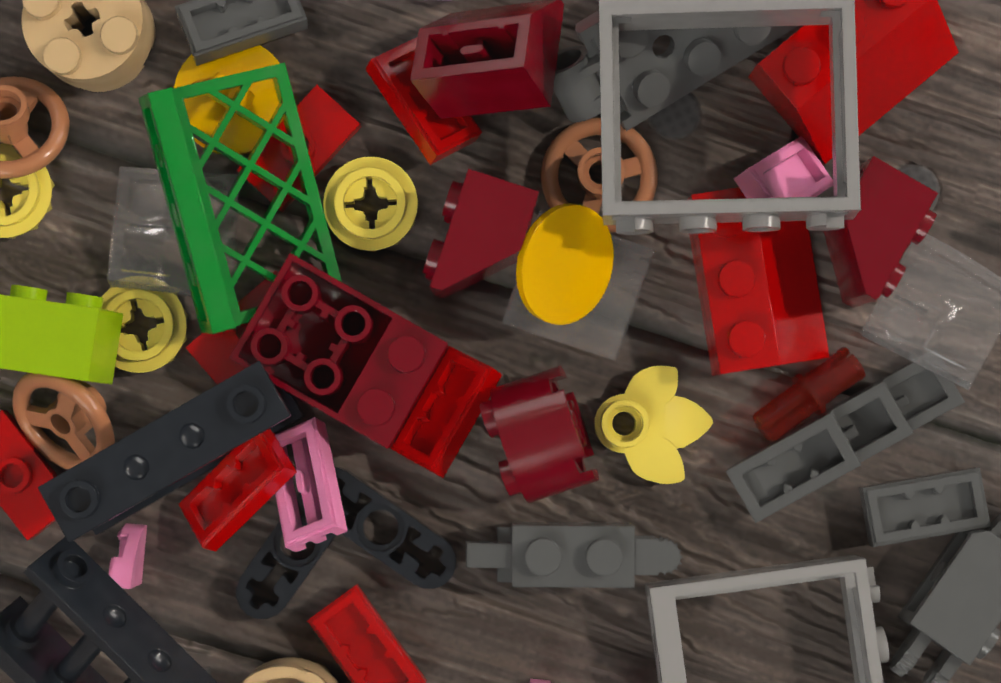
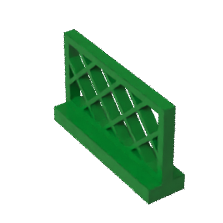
M285 62L177 88L171 87L158 90L138 98L201 333L215 334L251 321L259 306L240 311L234 286L245 267L272 283L277 275L250 260L266 230L294 247L291 251L293 255L300 257L302 252L321 263L323 272L342 282ZM273 79L279 105L269 122L241 106L240 103L252 83ZM239 87L232 100L218 92ZM206 95L227 108L211 137L190 124L184 99ZM234 113L263 130L248 159L219 142ZM282 117L287 134L277 128ZM271 136L291 147L294 163L284 181L255 164ZM194 138L206 144L200 156L198 155ZM213 150L242 166L227 195L207 185L202 169ZM250 172L279 189L263 218L234 201ZM297 175L302 192L292 187ZM287 194L306 205L309 221L299 239L271 223ZM210 197L222 203L215 215ZM229 208L258 225L242 254L224 245L220 238L218 228ZM312 234L314 235L317 250L307 245ZM226 256L237 262L231 274Z

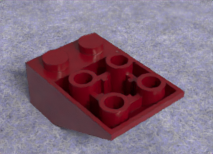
M289 253L229 358L245 368L261 361L273 384L386 449H390L446 353L449 344Z

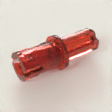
M841 347L814 370L812 369L806 375H795L792 378L793 385L754 413L752 418L759 432L767 440H777L811 414L816 413L820 416L825 413L826 404L866 377L861 363L854 354L848 356L850 352L846 347Z

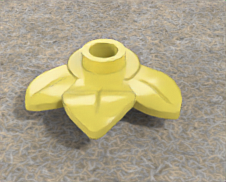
M651 366L639 371L630 380L624 394L612 396L600 405L594 419L596 435L606 448L614 452L624 453L629 466L637 476L660 484H674L685 479L684 465L677 449L684 448L698 440L713 424L712 417L697 403L684 397L675 396L678 387V370L676 367ZM620 412L629 413L634 419V428L627 435H620L613 428V419Z

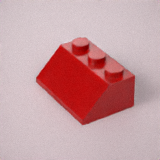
M855 0L859 136L959 53L938 0ZM804 25L761 60L748 77L798 137L802 136L822 165H825L833 158L829 25Z
M737 187L692 194L687 200L745 199L746 197L741 189ZM780 221L781 229L771 232H746L742 230V222L717 223V231L689 233L712 376L830 358L809 230L806 229V221Z

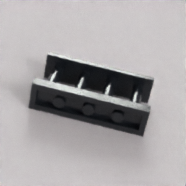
M258 361L44 483L38 489L68 543L92 530L95 535L105 532L213 470L236 447L268 429H271L276 434L304 418L305 414L294 395L273 384L261 361Z
M66 537L35 560L23 572L40 589L31 603L28 604L19 596L0 612V668L15 683H108L90 665L101 651L128 676L123 683H218L75 541L68 543ZM57 608L84 633L73 647L47 622Z

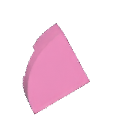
M126 523L118 532L117 537L120 540L118 557L111 558L108 575L124 589H132L142 584L147 525Z

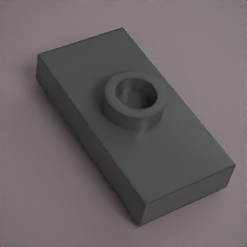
M192 0L175 6L177 19L196 66L308 29V20L300 0Z
M980 467L859 487L867 537L871 547L991 527Z

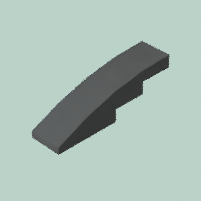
M933 349L786 433L728 468L726 473L754 522L757 523L861 466V462L914 434L913 430L963 404L965 401L936 351Z

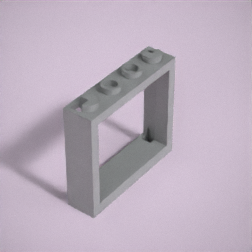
M599 0L603 225H616V233L623 235L653 233L654 224H679V232L711 233L717 231V223L742 222V230L746 232L777 231L781 229L780 221H806L807 230L830 231L843 229L844 220H853L861 210L855 0ZM829 25L834 196L622 201L619 31Z
M853 554L644 583L658 683H687L676 600L839 577L854 682L884 683L881 663L889 661V648L884 628L882 626H875L872 603L880 602V586L876 585L874 568H867L866 559Z

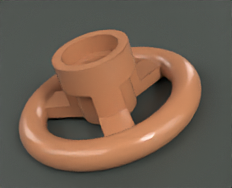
M15 76L0 78V143L11 144L21 157V159L12 161H0V179L23 177L41 170L59 155L67 141L70 127L67 108L53 89L37 80ZM38 101L47 108L52 122L50 134L40 148L37 147L28 135L27 124L30 113Z
M591 118L568 126L549 145L542 162L541 185L550 208L561 204H569L561 192L558 179L559 166L565 155L577 167L578 182L583 190L586 191L582 206L588 207L599 214L602 204V184H597L591 180L589 170L593 166L602 165L601 147L587 151L578 141L589 136L601 135V118ZM620 124L621 142L628 146L635 155V157L624 160L621 158V185L624 179L640 175V185L632 201H653L658 184V168L654 154L646 140L635 129L631 128L626 131ZM607 225L610 233L616 232V225Z
M27 373L17 382L12 397L16 421L31 445L52 463L69 470L115 443L114 431L106 413L105 401L92 385L84 381ZM38 388H49L60 392L57 395V399L47 408L31 405V395ZM41 427L51 429L57 436L65 439L75 453L67 451L56 444L45 434ZM92 428L96 436V448L85 435Z

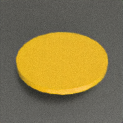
M260 45L196 66L191 54L181 66L174 88L280 63L274 55ZM273 79L252 83L240 103L241 106L269 122L279 105ZM239 87L218 92L232 100ZM206 95L184 99L190 124L211 137L227 108ZM234 113L219 142L240 155L252 152L263 130ZM194 138L195 142L198 145H200L203 148L205 147L206 144Z
M561 204L544 212L529 228L517 258L516 281L523 304L539 320L555 325L574 323L590 313L601 300L609 284L614 261L612 237L607 225H603L602 217L594 210L582 205Z

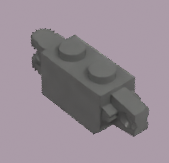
M1001 513L990 523L991 527H986L984 530L974 529L955 533L897 616L912 627L900 648L892 657L889 666L890 670L900 677L907 674L916 665L930 642H933L943 650L924 675L922 683H948L962 662L970 666L976 657L978 659L984 658L995 646L1000 636V630L996 627L1001 622Z
M512 522V527H497V541H466V567L497 568V582H512V587L635 588V575H658L660 572L664 575L668 572L672 574V571L678 570L677 566L682 564L680 559L683 556L680 555L682 550L678 549V544H674V541L669 540L668 537L662 538V536H659V538H655L654 535H635V526L626 522Z

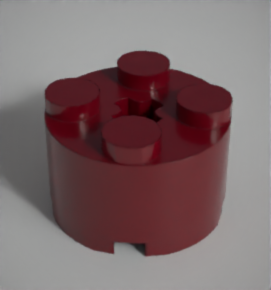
M561 366L492 388L490 390L491 400L480 403V411L486 430L491 438L498 436L501 439L507 459L498 462L504 486L509 496L522 493L528 503L599 480L598 469L586 471L583 459L593 456L594 452L574 392L565 394L564 389L560 390L557 381L567 378Z

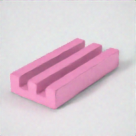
M314 417L275 434L287 456V445L292 444L297 471L295 479L298 492L302 495L307 525L302 527L292 477L275 493L285 548L299 552L306 549L307 542L311 541L318 544L327 540L326 535L329 533L340 535L347 532L326 424Z

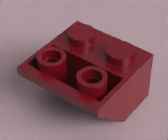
M542 0L454 12L420 28L410 81L440 119L551 107L564 3L562 0Z
M872 156L859 166L861 210L853 220H844L843 229L823 231L842 302L852 308L875 302L881 295L888 298L893 293L906 270V266L899 263L901 257L911 242L916 245L921 243L937 216L935 212L929 210L938 195L936 191L875 156Z
M468 169L464 183L452 181L442 212V216H445L443 222L450 224L444 242L437 239L433 240L423 269V274H426L425 279L432 280L430 289L433 295L446 299L516 263L537 206L539 191Z

